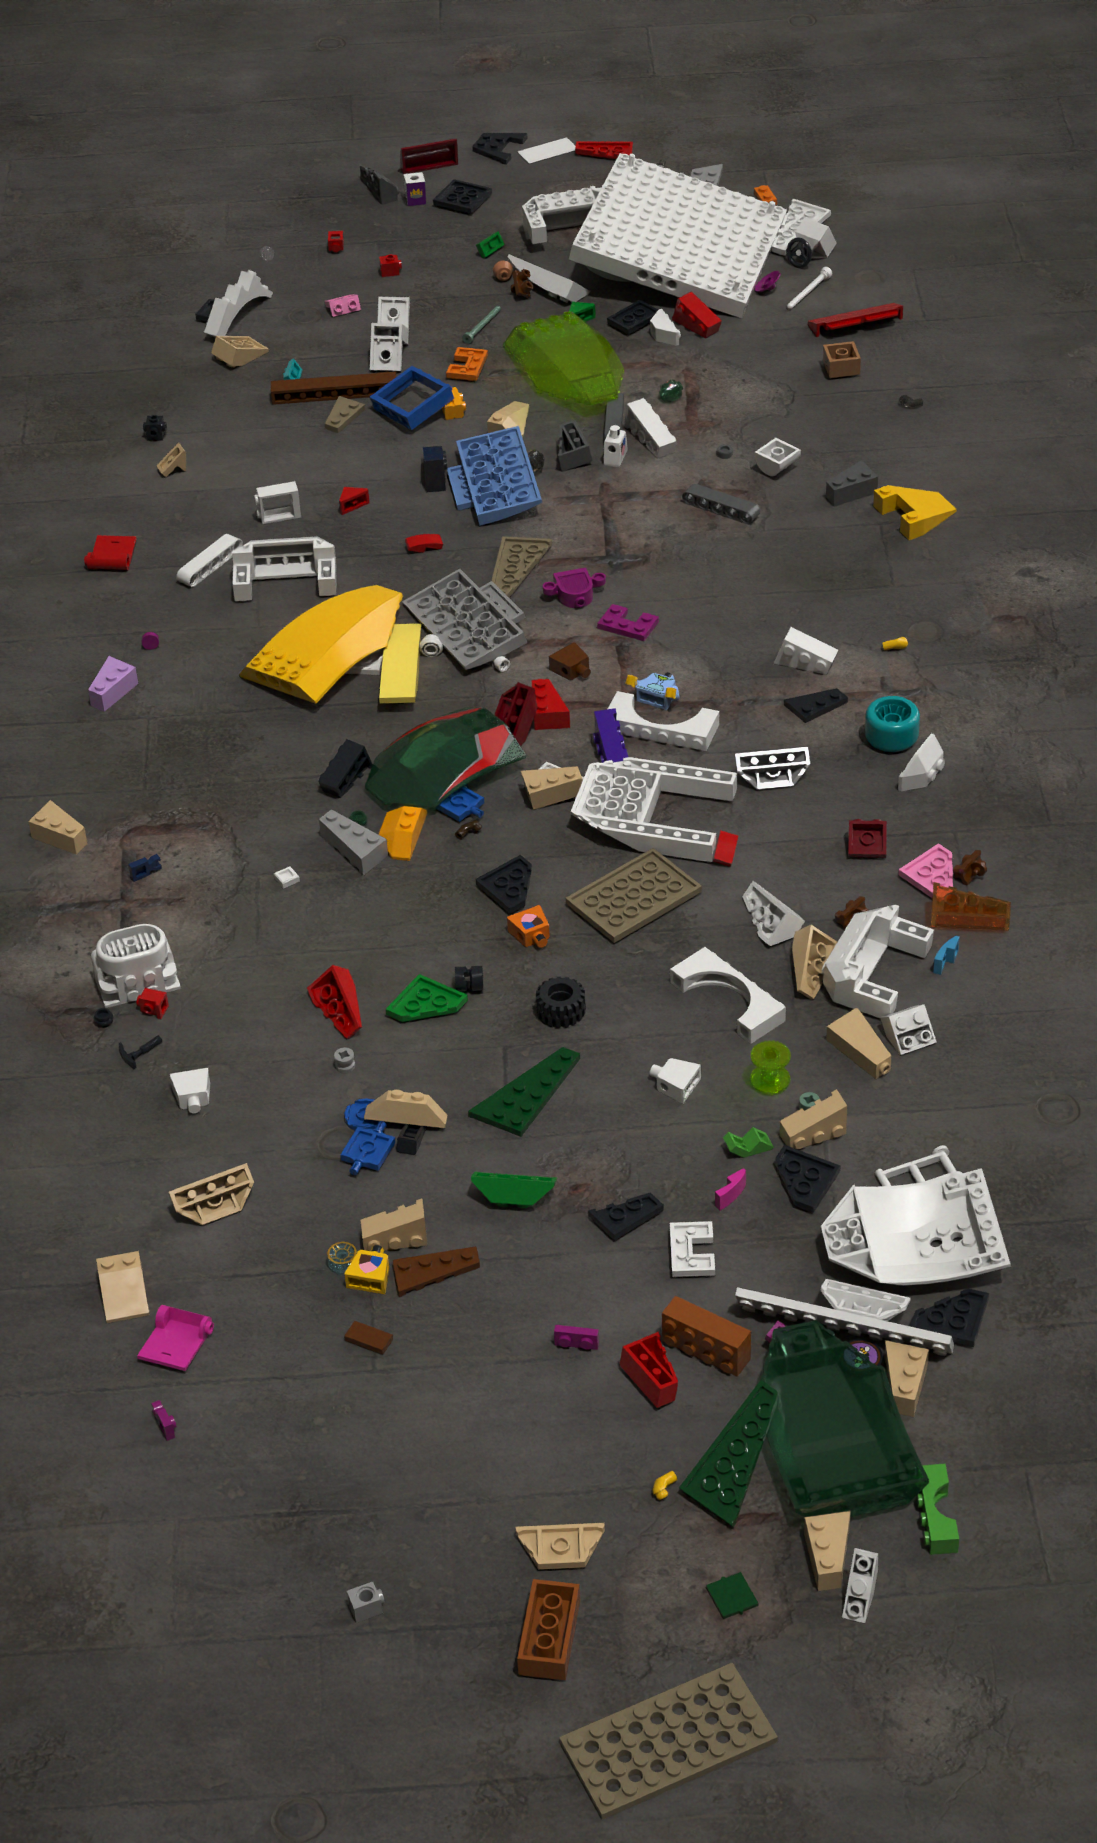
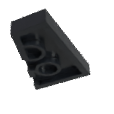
M647 1193L627 1199L626 1203L619 1205L612 1203L606 1205L605 1209L598 1211L596 1209L588 1210V1216L615 1241L662 1212L664 1204L652 1193Z

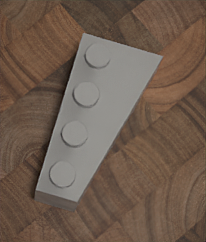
M332 809L319 819L321 836L333 848H337L343 857L348 858L350 864L353 867H357L363 876L388 856L387 839Z

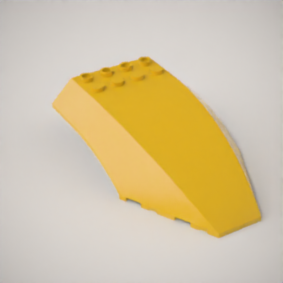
M373 585L330 598L304 612L286 625L246 665L239 676L316 704L357 662L381 648L387 649V641L391 637V630L396 620L395 614L399 610V603L402 600L403 594L379 585Z

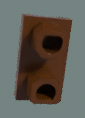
M526 269L521 271L514 270L512 272L514 284L510 287L511 291L518 296L522 295L527 299L530 298V291L533 289L532 283L528 281V278L531 276L530 271Z
M975 850L971 855L966 854L962 858V865H956L953 868L955 878L962 879L963 885H968L976 875L983 876L987 872L986 862L981 860V850Z
M859 896L855 901L850 900L846 903L844 911L839 910L835 913L836 922L843 925L844 931L854 914L869 911L865 906V897Z

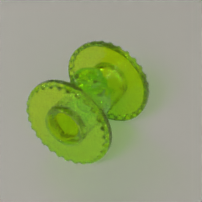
M774 1040L760 1042L754 1046L750 1054L751 1061L756 1066L750 1076L753 1088L763 1094L781 1093L790 1084V1074L784 1068L790 1062V1050L786 1045Z

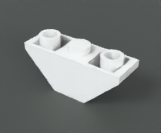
M659 309L650 320L651 335L657 342L675 346L679 345V339L681 338L679 329H676L668 314H665L663 309Z
M854 1549L842 1618L862 1623L866 1622L877 1579L878 1553Z

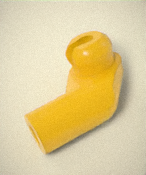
M905 637L885 641L882 644L884 650L905 649L908 646V641Z

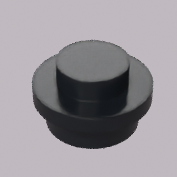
M100 1008L95 1012L94 1022L99 1026H106L113 1021V1014L107 1008Z

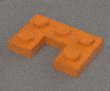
M458 347L454 354V361L466 362V364H450L446 372V378L477 381L487 359L488 350Z

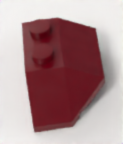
M519 682L501 695L489 728L492 729L503 724L507 726L514 738L504 752L508 756H511L526 741L537 710L535 688Z

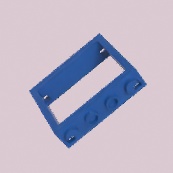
M411 366L371 395L370 400L374 410L413 430L452 401L454 396L452 393L453 389L449 384L432 377L421 369ZM415 381L436 391L435 394L410 412L389 402V400Z

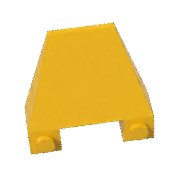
M890 485L874 490L873 507L882 515L900 508L906 513L901 515L900 532L908 540L923 536L957 511L939 492Z

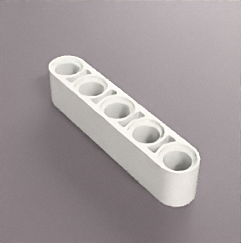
M229 534L223 535L184 565L177 573V580L190 587L196 586L231 559L232 551L243 545L242 540Z

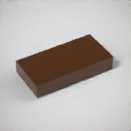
M354 1321L344 1335V1338L347 1342L383 1355L393 1341V1334Z

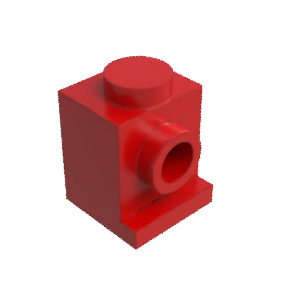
M328 231L329 251L338 252L344 250L343 231ZM340 236V239H332V237Z
M145 988L142 994L137 997L136 1005L141 1008V1012L157 1015V1019H162L169 1007L167 992Z

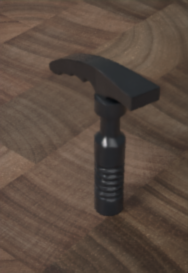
M158 1035L130 1054H127L123 1044L120 1042L119 1050L121 1056L129 1066L136 1069V1062L134 1060L141 1053H146L160 1044L162 1038Z

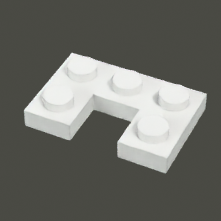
M712 1221L670 1223L672 1277L715 1275L714 1254H693L692 1244L713 1243Z

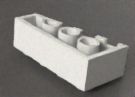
M644 398L628 403L624 427L626 429L630 428L634 436L638 435L639 441L642 444L646 443L647 448L657 458L674 453L676 438L671 435L667 426L662 423L651 405Z

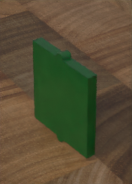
M741 1572L726 1578L721 1577V1580L706 1585V1589L723 1619L736 1614L742 1615L744 1611L759 1606L757 1599Z

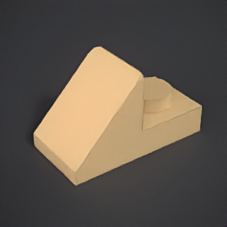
M179 443L157 465L165 477L173 472L176 466L186 471V452Z

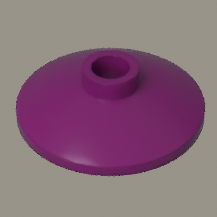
M773 271L763 277L755 286V291L763 292L767 289L769 291L776 287L775 283L781 275L780 271Z

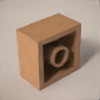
M854 341L823 345V363L829 378L860 375L861 358Z

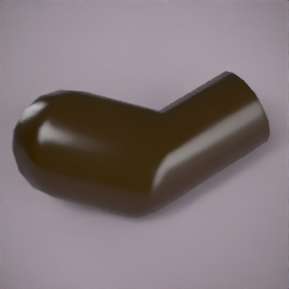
M472 820L463 824L455 832V836L461 840L471 829L477 833L482 828V825L478 823V820Z

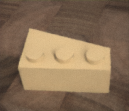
M578 766L521 771L524 786L533 810L577 797L583 781Z
M51 800L29 820L31 837L33 839L76 855L87 845L85 828Z
M850 1511L805 1517L804 1535L818 1591L841 1588L850 1529Z

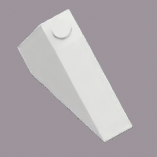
M752 881L742 896L748 911L753 916V924L758 928V936L770 946L793 938L795 932L800 930L805 922L798 914L754 881Z

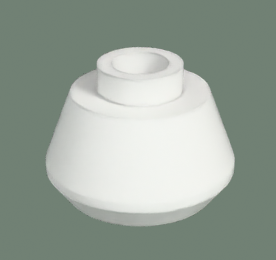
M430 634L422 639L419 644V650L425 656L434 657L442 652L443 645L436 635Z

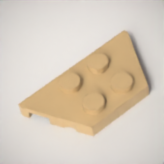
M604 1523L516 1527V1536L538 1570L584 1568L605 1532Z

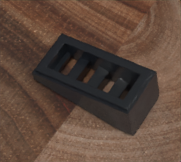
M405 1124L397 1138V1152L415 1155L427 1126Z

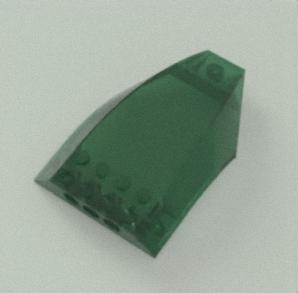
M817 1320L773 1330L768 1357L765 1360L763 1375L760 1380L780 1393V1397L766 1436L795 1512L804 1517L850 1511V1517L907 1505L929 1484V1478L903 1424L885 1368L869 1361V1357L866 1354L860 1353L857 1348L847 1341L842 1342L836 1338L833 1331L824 1328Z

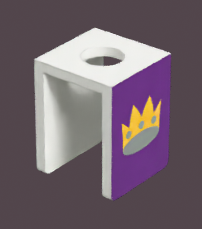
M423 173L404 174L407 205L426 204Z

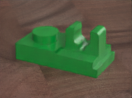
M499 231L476 244V247L481 257L485 258L505 244Z

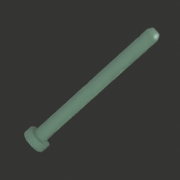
M496 306L470 332H466L462 336L463 341L470 344L474 339L473 337L501 310V307Z

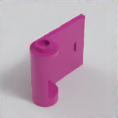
M161 1305L156 1314V1328L140 1350L137 1359L186 1371L208 1334L211 1335L213 1332L214 1322H212V1318Z

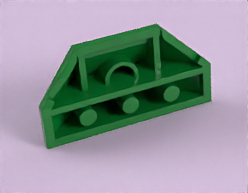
M474 1172L471 1176V1181L491 1203H496L498 1206L517 1204V1207L528 1208L555 1186L557 1177Z

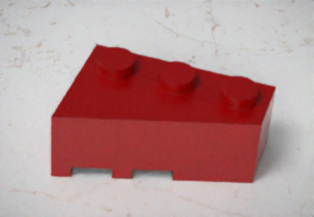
M692 291L678 298L672 317L673 321L703 338L718 332L722 322Z
M549 679L531 680L532 687L535 688L537 710L534 716L535 730L570 728V711Z
M659 1332L622 1346L619 1365L657 1408L675 1401L678 1379L671 1362L667 1359L666 1349L661 1344Z

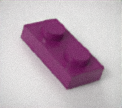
M555 1325V1345L598 1350L599 1329Z

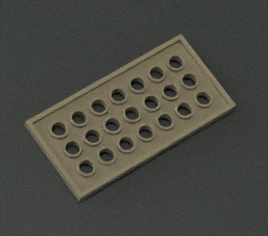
M730 1663L559 1737V1742L603 1820L778 1742V1736L734 1664ZM720 1689H724L728 1691V1694L726 1696L717 1695L716 1692ZM697 1699H704L707 1701V1703L702 1706H699L694 1702ZM682 1708L686 1712L682 1715H677L673 1713V1710ZM730 1708H737L740 1712L736 1715L729 1714L727 1710ZM659 1717L662 1718L664 1722L661 1724H654L651 1722V1720L653 1718ZM714 1717L718 1722L716 1724H709L705 1720ZM632 1727L642 1729L638 1734H633L629 1730ZM694 1727L697 1731L693 1734H688L684 1732V1729ZM748 1727L751 1729V1732L743 1734L738 1729ZM616 1736L620 1738V1741L613 1744L608 1742V1738ZM666 1736H671L675 1741L665 1743L662 1739ZM726 1736L730 1740L727 1743H720L717 1741V1738ZM589 1746H596L598 1751L589 1753L585 1749ZM643 1746L653 1748L649 1753H644L640 1749ZM705 1746L708 1750L704 1753H699L695 1748ZM627 1755L631 1758V1760L629 1762L623 1763L620 1762L618 1758L620 1756ZM677 1755H682L686 1760L678 1763L673 1758ZM600 1765H606L609 1767V1770L599 1772L596 1768ZM654 1765H661L664 1767V1770L654 1772L651 1768ZM637 1774L642 1779L638 1782H633L629 1777ZM611 1784H616L620 1789L611 1792L607 1787Z

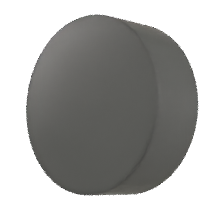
M720 445L717 448V456L722 459L730 458L733 456V448L730 445Z

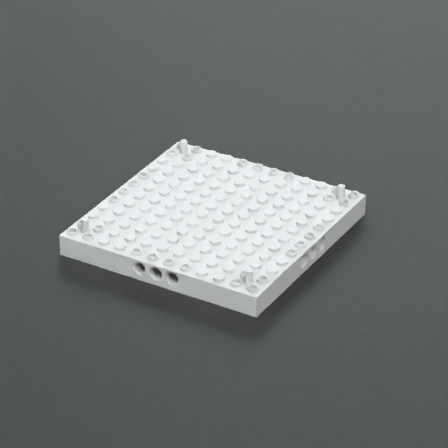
M620 153L572 244L569 260L677 297H682L692 291L707 307L742 318L772 250L775 238L778 236L779 229H781L787 209L775 206L773 201H770V203L760 201L754 197L733 192L725 187H719L710 182H704L698 178H692L683 173H677L668 168L645 162L642 159H636L634 154Z

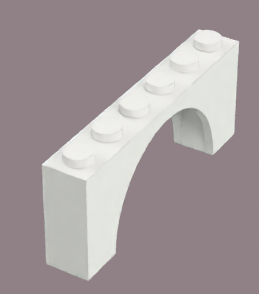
M619 691L615 694L608 708H616V719L620 723L621 735L707 751L719 727V711L702 708L693 718L678 724L663 725L649 722L635 712L634 694Z
M706 947L670 969V983L683 993L706 985L724 986L740 993L747 1000L749 1007L737 1019V1034L750 1044L786 1021V1007L781 1002H778L768 992L763 991L754 982H751L741 972L735 970L729 963L723 961Z

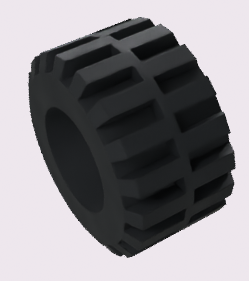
M561 976L549 978V981H543L536 991L538 1018L542 1019L544 1024L548 1023V1026H556V1028H561V1026L569 1027V1025H575L576 1021H581L586 1010L585 990L580 982L577 983L575 979H569V977L561 978Z

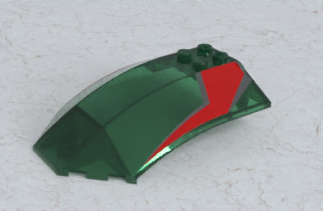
M464 707L428 720L393 741L375 758L365 783V789L384 805L392 806V803H398L408 807L418 808V806H426L429 810H436V807L467 783L493 770L526 758V754L507 724L485 707Z

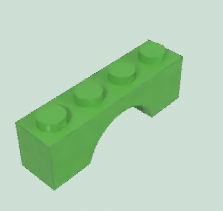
M946 1464L919 1465L918 1475H914V1487L919 1489L920 1493L917 1494L918 1508L923 1510L920 1513L921 1526L926 1527V1531L923 1534L925 1546L929 1545L930 1555L958 1553L959 1535L956 1520L942 1515L935 1507L939 1500L948 1496L949 1480Z

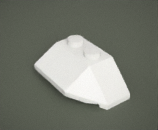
M930 734L911 758L905 770L899 775L898 791L926 787L930 781L935 779L938 771L943 769L945 764L943 760L944 752L934 734Z
M825 1279L821 1286V1292L835 1310L888 1321L905 1311L911 1299Z

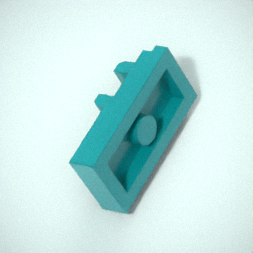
M294 358L289 361L287 368H285V373H283L284 380L300 379L302 368Z

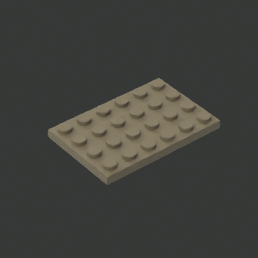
M652 848L566 897V904L615 943L701 893L702 886Z

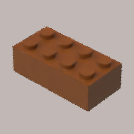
M677 1296L672 1299L662 1312V1341L667 1345L676 1347L688 1355L695 1356L705 1363L716 1366L724 1372L737 1377L751 1360L750 1330Z
M533 1579L517 1657L519 1675L566 1680L580 1606V1584Z

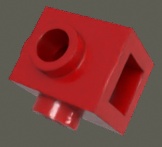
M389 254L379 257L382 277L400 275L399 269H402L401 260H398L397 255Z

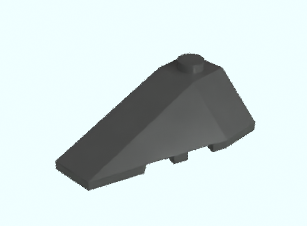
M360 165L362 181L381 204L398 201L397 195L399 190L391 180L375 170Z

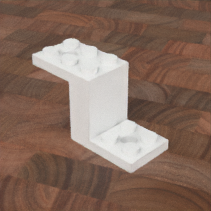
M409 297L378 298V323H371V371H401L402 345H408ZM397 309V316L391 317L390 311ZM384 351L390 352V357L388 359L382 358V353Z

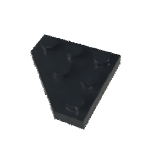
M519 855L476 878V885L511 914L526 904L532 864L522 855Z
M786 1145L782 1147L775 1158V1165L794 1206L814 1213L840 1173L841 1165Z
M968 1288L953 1298L946 1297L934 1302V1306L927 1309L922 1307L915 1310L910 1327L952 1336L953 1343L974 1347L989 1300V1293Z

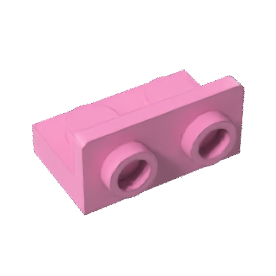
M356 294L325 301V305L330 308L331 316L333 317L361 310L359 298Z

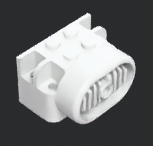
M139 924L109 932L100 938L96 949L91 954L95 980L105 1008L136 1001L145 988L163 992L181 989L176 975L177 969L167 938L164 932L155 925Z

